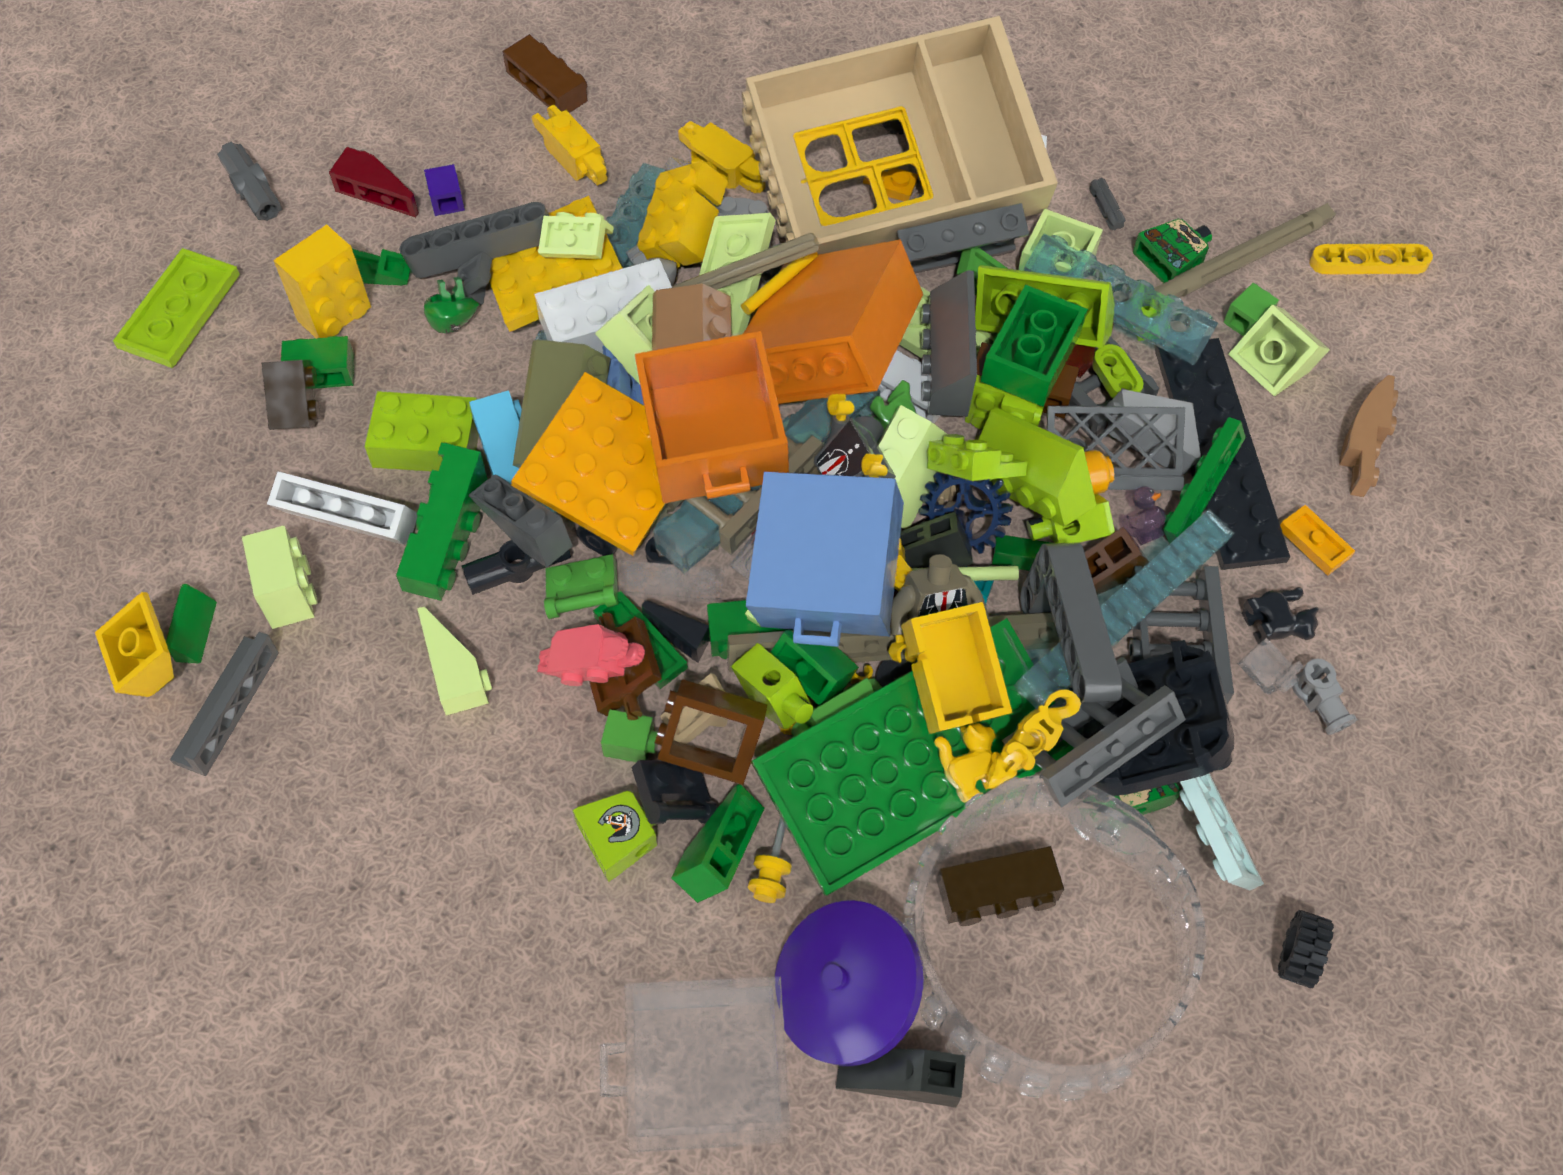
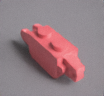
M599 624L559 630L552 637L551 647L540 651V663L537 672L559 677L562 684L569 686H581L583 681L605 683L608 682L610 677L624 676L625 667L639 665L642 659H644L645 650L638 643H628V639L624 634L614 632Z

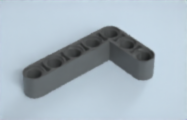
M1079 542L1042 544L1021 589L1022 611L1024 614L1052 612L1072 689L1079 697L1081 704L1116 702L1120 699L1122 693L1121 676L1084 549Z

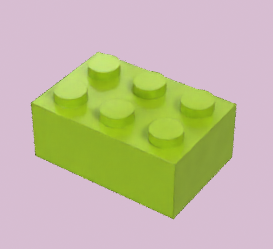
M377 391L364 446L372 468L430 472L433 469L439 471L442 457L437 453L441 442L476 450L479 434L469 402L477 400V398Z

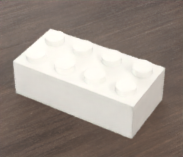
M660 259L536 293L535 299L538 316L547 340L585 344L603 354V343L595 333L611 317L648 285L654 291L672 288Z

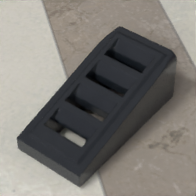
M644 600L642 604L643 615L664 638L698 663L710 642L708 625L651 601Z

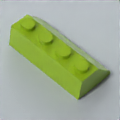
M983 265L978 267L975 313L976 330L999 333L1026 284L1088 309L1076 344L1103 348L1111 336L1115 306L1111 282Z
M994 408L990 411L979 440L987 441V447L1011 452L1014 459L1027 462L1026 476L989 480L993 484L999 479L1004 481V484L998 489L999 493L1009 491L1011 494L1009 498L1064 527L1097 506L1082 446L999 408Z

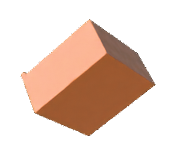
M761 331L635 354L663 504L701 496H707V499L749 492L750 487L762 485L764 472L789 473L788 440L783 427Z

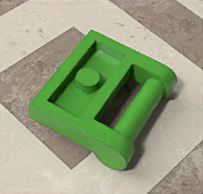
M613 554L545 568L546 599H544V607L548 619L558 618L560 613L604 604L607 607H611L619 603L617 565Z

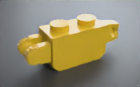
M551 105L547 108L550 119L546 120L539 113L532 116V122L537 131L543 136L546 149L576 181L585 176L591 179L597 186L607 181V171L603 165L604 159L601 156L600 145L567 110L561 112L557 106Z
M689 121L678 130L679 140L691 150V163L704 160L728 181L727 189L736 188L741 185L745 189L750 190V192H753V194H758L765 190L766 182L762 181L758 163L760 162L755 159V154L749 145L743 144L726 130L717 127L711 122L702 127Z

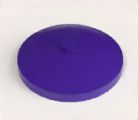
M846 900L834 902L809 914L793 930L784 944L774 977V999L777 1014L783 1029L791 1041L808 1056L838 1066L866 1064L888 1053L908 1032L920 1006L924 977L922 960L916 942L909 930L898 918L882 908L863 901Z

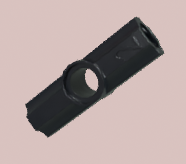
M512 540L504 543L500 547L499 552L461 565L472 595L509 581L512 583L525 582L530 579L533 572L546 568L524 553ZM566 551L549 566L570 559V551ZM514 560H522L517 564H511Z

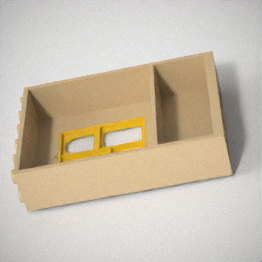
M1000 16L746 78V91L742 92L744 104L742 116L745 126H751L753 134L750 135L752 150L754 154L759 153L761 162L758 163L761 179L763 182L768 181L770 190L767 191L770 208L771 210H777L776 227L779 237H785L787 242L805 234L814 233L819 242L818 254L898 240L897 230L1019 203L1023 205L1025 217L1039 214L1048 208L1058 182ZM891 120H899L902 124L909 150L868 162L861 161L853 140L852 131ZM837 135L840 138L846 156L847 166L824 172L813 169L805 159L807 146L818 138ZM908 164L914 165L924 195L900 203H891L888 199L881 173L885 170ZM861 176L869 179L877 204L876 208L845 217H834L823 211L819 203L821 191L826 186Z

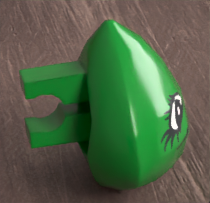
M453 277L455 286L452 289V294L445 289V282L443 280H437L439 294L428 297L424 302L426 320L438 333L448 334L459 330L474 316L479 307L477 301L464 295L462 279L460 277Z

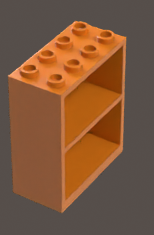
M901 239L818 254L817 258L759 306L743 334L761 331L778 404L829 398L832 394L851 395L874 392L879 388L923 296V291ZM789 263L784 264L781 270L785 268Z

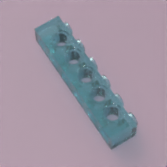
M1043 233L1024 267V271L1081 279L1093 276L1099 281L1111 282L1113 293L1122 291L1129 298L1125 302H1119L1114 299L1113 323L1195 365L1218 324L1212 320L1213 317L1209 313L1200 309L1194 311L1184 306L1183 301L1171 294L1165 296L1155 291L1154 286L1142 279L1136 281L1126 276L1125 271L1120 267L1112 264L1107 266L1097 261L1096 256L1086 250L1078 251L1068 246V242L1057 235L1050 237ZM1066 262L1072 269L1068 272H1061L1056 269L1055 264ZM1152 306L1156 309L1157 316L1148 317L1143 314L1141 308ZM1172 321H1181L1186 326V331L1176 332L1172 329L1170 323Z

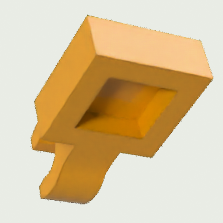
M892 168L888 172L883 171L881 173L889 198L900 201L910 200L918 181V174L899 168ZM864 177L863 183L870 185L869 179Z

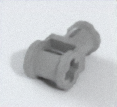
M1312 659L1305 665L1303 672L1295 676L1292 681L1294 693L1305 702L1310 712L1318 711L1327 726L1325 731L1328 735L1342 731L1358 720L1354 714H1349L1339 696L1344 691L1336 680L1334 667L1329 662L1323 659ZM1326 673V677L1322 680L1321 677Z

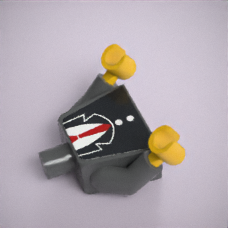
M845 394L830 395L827 401V408L829 413L833 415L831 432L824 447L814 459L820 474L896 478L871 432L854 419L849 418L848 415L854 411L853 403L845 401Z

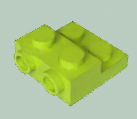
M977 375L968 417L965 418L966 423H970L978 429H983L990 411L994 408H999L1031 424L1039 425L1044 407L981 382L982 376Z
M945 434L943 440L929 441L927 451L928 469L970 481L1026 476V461L1014 459L1011 452L987 447V441H964L965 436L958 434Z

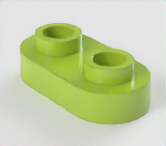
M1106 344L1103 348H1098L1095 352L1092 366L1110 396L1114 399L1122 388L1141 393L1144 385L1143 379L1126 352L1121 347L1113 344Z

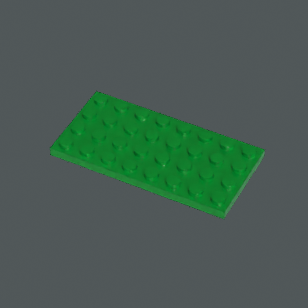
M1008 618L991 626L990 630L1013 713L977 722L985 727H992L996 737L992 742L991 751L992 753L998 752L1000 754L1004 748L1002 740L1018 729V724L1025 716L1037 709L1038 706L1044 705L1050 695L1049 690ZM913 671L750 761L824 896L833 893L1043 769L1035 763L1031 770H1017L1015 777L995 789L985 790L981 779H979L975 787L980 791L981 796L963 803L958 797L956 789L945 776L939 756V749L934 744V741L940 736L946 738L951 745L954 757L967 754L970 750L964 744L960 727L929 734ZM1055 701L1051 702V704L1048 707L1054 705ZM1063 740L1046 753L1057 761L1074 748Z

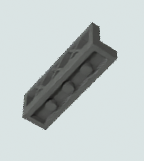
M258 632L254 640L244 636L170 758L174 765L207 776L279 654L268 634Z

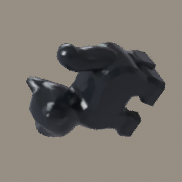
M1296 587L1293 590H1272L1259 598L1254 597L1245 601L1241 614L1248 627L1253 625L1256 620L1262 622V624L1258 625L1259 631L1253 633L1259 647L1265 646L1270 640L1284 639L1291 635L1303 640H1310L1315 637V630L1318 626L1316 614L1319 608L1313 607L1293 615L1288 602L1297 601L1303 596L1304 593L1301 587Z

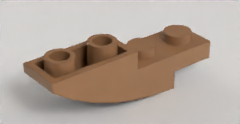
M1387 375L1368 394L1345 436L1339 465L1352 467L1350 495L1364 497L1370 486L1375 487L1377 484L1380 469L1375 467V460H1377L1380 454L1381 445L1387 435L1391 436L1394 433L1397 417L1392 416L1398 399V390H1394L1395 376Z

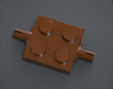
M605 613L602 614L603 617L600 616L598 618L600 625L614 632L624 634L628 639V643L642 645L645 655L639 665L625 667L624 676L610 677L608 682L605 683L589 681L597 712L608 716L610 709L617 710L624 705L627 719L631 721L639 719L638 717L643 715L637 698L643 691L662 679L645 622L634 617L624 625L616 627L613 615Z

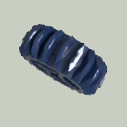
M937 472L934 475L937 483L929 481L925 485V488L931 494L925 493L920 497V500L927 504V506L921 507L919 514L929 516L922 523L956 511L969 539L971 551L972 546H974L975 550L982 554L985 551L984 542L991 548L995 547L997 541L994 536L1003 538L1006 531L1001 526H1009L1012 521L1010 517L1004 514L1012 512L1013 505L1002 503L1011 494L1009 491L998 492L1004 481L999 479L994 484L989 481L990 479L970 481ZM959 484L957 500L947 502L946 505H939L942 492L950 486ZM970 485L981 489L988 496L991 503L977 499ZM963 500H965L968 509H973L968 516V520L964 510H958L963 504ZM986 514H993L992 523L989 527L979 533L972 534L976 518H983Z

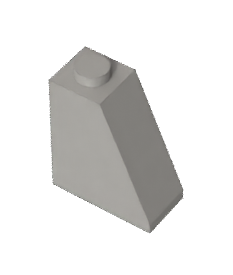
M1121 389L1114 399L1107 404V406L1185 407L1182 475H1185L1200 460L1201 454L1193 403ZM1121 414L1110 415L1114 420H1116ZM1129 414L1119 423L1130 437L1146 424L1137 414ZM1144 414V416H1145L1148 420H1150L1153 416L1156 415V414ZM1164 414L1153 425L1164 437H1167L1176 428V415ZM1105 416V419L1108 421V426H1109V425L1112 424V423H1111V422L1107 419V417ZM1116 427L1109 433V435L1124 444L1128 441ZM1149 428L1135 442L1148 454L1162 440ZM1174 437V438H1173L1172 440H1170L1169 442L1175 447V437ZM1132 444L1129 446L1138 451ZM1167 445L1151 458L1165 468L1174 467V453Z

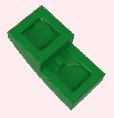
M352 249L363 284L407 285L410 269L400 253L382 249L381 255L378 256Z

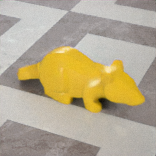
M1067 689L1057 690L1048 696L1044 705L1038 706L1037 709L1031 711L1021 720L1017 731L1012 739L1006 743L1001 754L993 752L991 756L993 763L989 770L987 783L989 789L998 787L1003 782L1015 777L1017 770H1031L1036 761L1034 757L1043 750L1050 751L1056 745L1064 729L1061 723L1062 720L1075 715L1080 709L1081 702L1077 694ZM1058 697L1066 700V705L1063 707H1048Z

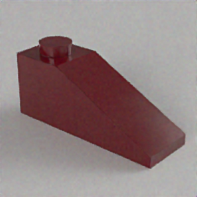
M346 147L329 171L335 192L415 218L419 214L414 194L374 155L366 151Z

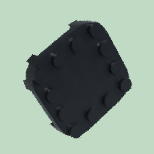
M1185 640L1171 642L1173 652L1128 663L1138 689L1146 695L1150 696L1164 685L1174 691L1186 720L1092 787L1100 797L1109 798L1112 796L1128 795L1201 777L1216 770H1223L1231 764V753L1234 750V732L1221 677L1209 650L1203 651L1200 648L1187 646ZM1123 698L1107 710L1119 718L1135 705ZM1093 719L1077 731L1089 739L1102 730L1104 726Z

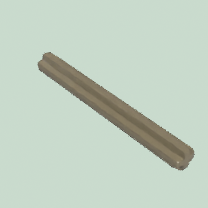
M808 233L673 285L672 288L705 284L718 290L818 252L819 242L814 233Z

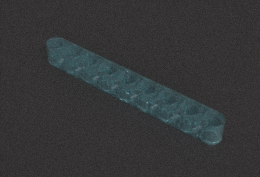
M1210 509L1100 606L1112 647L1235 534ZM1060 642L1032 666L1014 685L1036 709L1038 706L1044 705L1048 696L1053 692L1068 689L1071 686Z

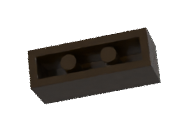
M1051 846L941 868L937 877V884L948 924L959 922L960 926L977 924L982 920L981 917L996 914L999 919L1012 917L1019 913V909L1033 906L1035 911L1052 908L1056 905V901H1059L1064 891Z

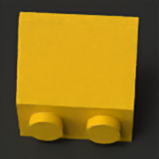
M141 592L95 632L115 693L150 697L174 678L170 652L147 592Z

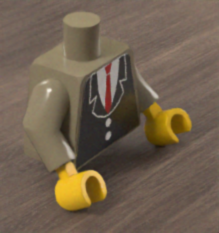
M941 554L934 555L930 558L929 568L911 571L907 574L904 587L894 597L890 624L891 636H895L896 641L889 648V655L894 661L901 663V652L904 648L907 661L914 662L917 658L916 656L909 658L901 628L903 623L912 618L983 602L987 618L989 617L981 591L970 576L963 575L958 566L952 564L949 557Z

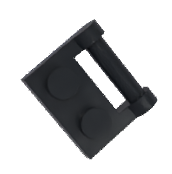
M639 760L631 767L646 818L650 824H664L667 820H698L700 823L706 824L718 808V805L710 799L701 772L662 760ZM664 801H692L693 805H667Z

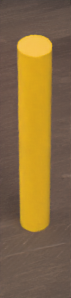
M815 252L789 263L742 303V310L747 315L753 313L817 258L818 253Z

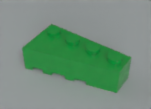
M441 442L437 453L442 457L439 471L432 469L428 479V484L431 485L428 503L421 502L416 514L418 533H410L396 573L402 591L442 601L446 590L450 591L456 578L454 570L458 561H464L467 555L469 535L471 532L475 533L479 527V512L481 508L470 498L469 494L488 480L480 451Z

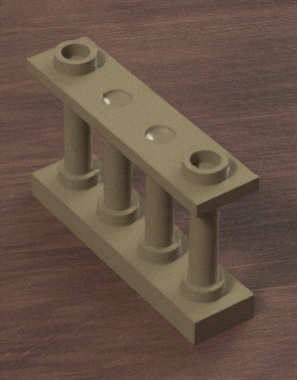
M813 435L804 444H797L787 437L789 473L810 474L816 467L814 459L823 448V443ZM762 487L758 491L750 490L749 492L733 494L743 502V507L735 515H727L704 496L685 500L720 526V545L732 555L756 530ZM683 500L669 502L668 506L674 510Z

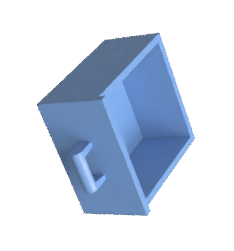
M764 472L746 607L761 627L794 629L793 642L796 644L838 647L841 633L890 637V622L904 506L896 479ZM804 630L831 632L830 637L804 635Z

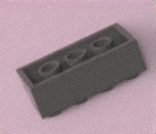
M967 270L931 290L928 304H922L921 323L927 324V329L922 330L921 348L927 349V355L923 354L922 374L927 375V381H923L922 401H928V415L968 417L977 377L974 271Z

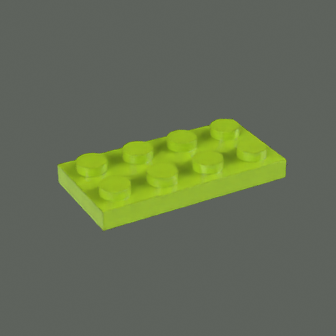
M182 248L114 338L113 342L117 349L173 368L239 277L240 273L237 266Z

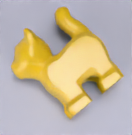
M979 723L968 725V727H960L964 744L970 750L967 754L954 757L949 741L942 736L937 737L934 741V744L939 749V756L945 776L956 789L958 797L963 803L981 796L980 791L975 787L979 779H981L985 790L989 789L987 783L989 770L993 763L991 761L993 754L991 746L996 736L992 727H985Z

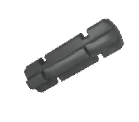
M1104 178L1092 180L1089 189L1093 197H1097L1095 201L1103 217L1108 218L1105 220L1111 230L1123 228L1126 219L1122 211L1119 210L1120 207L1113 193L1108 189L1109 186Z

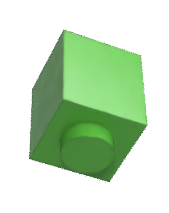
M1252 283L1231 303L1223 323L1244 337L1271 305L1277 306L1279 299L1255 283Z
M610 709L601 740L603 756L637 762L639 760H648L649 753H656L658 745L654 743L658 731L654 730L653 717L642 715V717H638L639 719L631 721L627 719L626 712Z

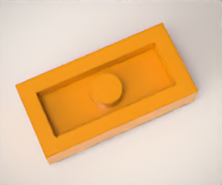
M1306 505L1302 506L1280 524L1283 534L1327 576L1348 561L1355 553V550Z

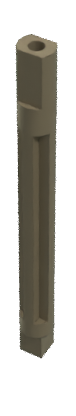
M1328 203L1314 210H1309L1175 276L1174 279L1153 288L1150 294L1155 296L1164 305L1181 296H1186L1319 230L1322 226L1330 223L1336 213Z

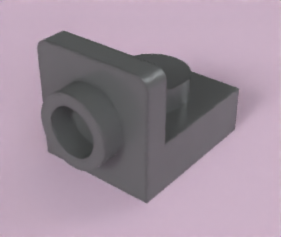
M484 252L479 253L458 267L457 277L462 279L464 295L477 301L479 306L484 303L486 285L491 279L492 257Z

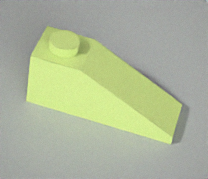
M425 607L417 608L439 698L445 714L450 715L488 704L486 691L492 690L487 669L479 670L476 658Z

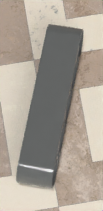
M531 202L411 236L402 242L399 251L412 274L417 278H425L458 269V267L481 252H484L493 259L539 246L543 216H549L543 203Z

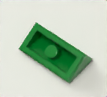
M1005 535L1003 538L995 537L997 544L993 551L992 565L1018 566L1020 570L1030 571L1041 545L1054 543L1039 540L1032 541V539Z
M182 584L166 644L175 662L198 664L202 661L217 602L188 584Z

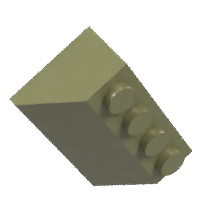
M538 339L532 342L513 466L518 468L522 466L584 372L607 384L610 357L585 344Z

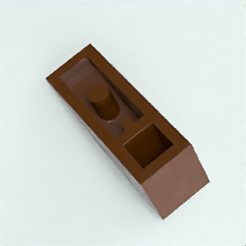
M1124 526L1084 552L1097 595L1123 584L1126 577L1130 578L1134 566H1142L1143 571L1151 565Z

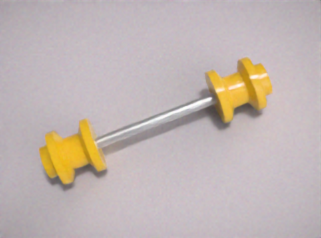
M781 817L771 856L758 855L755 857L753 865L760 870L758 878L751 879L748 883V889L754 893L753 897L766 903H775L776 899L785 897L786 888L780 884L782 876L790 874L792 868L789 862L778 858L786 828Z

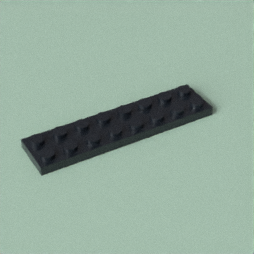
M1219 338L1157 344L1155 354L1168 397L1193 403L1201 457L1208 454L1212 447V440L1216 430L1219 427L1223 428L1228 417L1241 421L1246 438L1203 511L1220 569L1227 570L1287 563L1290 559V554ZM1198 462L1191 468L1193 478L1196 474Z

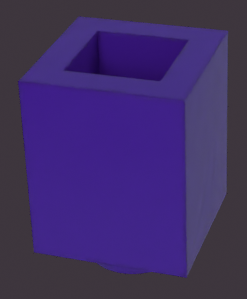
M455 165L425 169L424 172L434 215L439 216L465 211Z

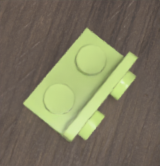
M558 212L556 216H543L538 253L543 257L601 259L605 234H613L614 227L604 220V216L596 213H586L585 217H575L573 214Z

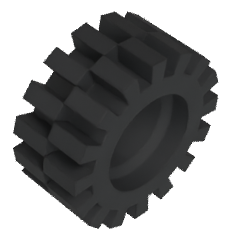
M1298 910L1295 913L1294 918L1290 922V928L1286 931V939L1282 945L1281 961L1278 964V976L1280 978L1308 988H1314L1315 984L1317 985L1319 976H1322L1324 972L1323 966L1328 961V951L1331 950L1332 946L1330 943L1334 934L1332 932L1334 928L1332 920L1303 910Z

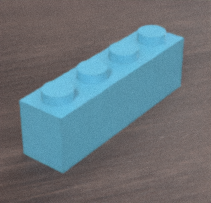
M508 390L471 401L469 404L492 476L496 474L511 484V480L519 470L518 467L513 466L522 408L518 399L512 401ZM545 506L546 508H548V509L551 510L552 512L556 513V511H554V510H552L551 508Z

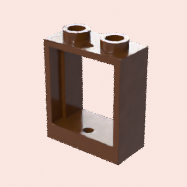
M682 679L678 692L670 690L664 712L670 713L671 716L668 724L660 723L654 744L661 745L658 760L744 785L751 764L750 761H752L765 721L767 704ZM683 706L746 724L735 759L673 741Z

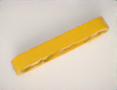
M1322 244L1314 249L1309 264L1315 272L1320 274H1420L1427 270L1433 259V254L1428 247L1422 244ZM1348 256H1357L1363 263H1353L1349 260ZM1378 256L1390 257L1393 263H1384Z

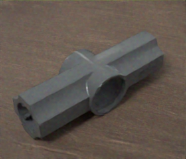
M231 141L222 145V149L217 155L229 174L236 193L240 194V199L247 202L258 220L268 221L277 217L282 208L280 202L270 189L269 182L260 165L253 163L241 144H235Z

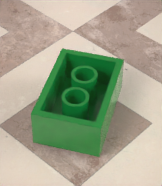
M1025 284L986 356L981 382L1044 407L1081 334L1088 309Z

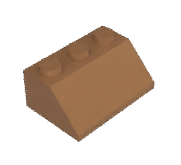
M705 284L660 289L653 293L652 351L731 336V296Z

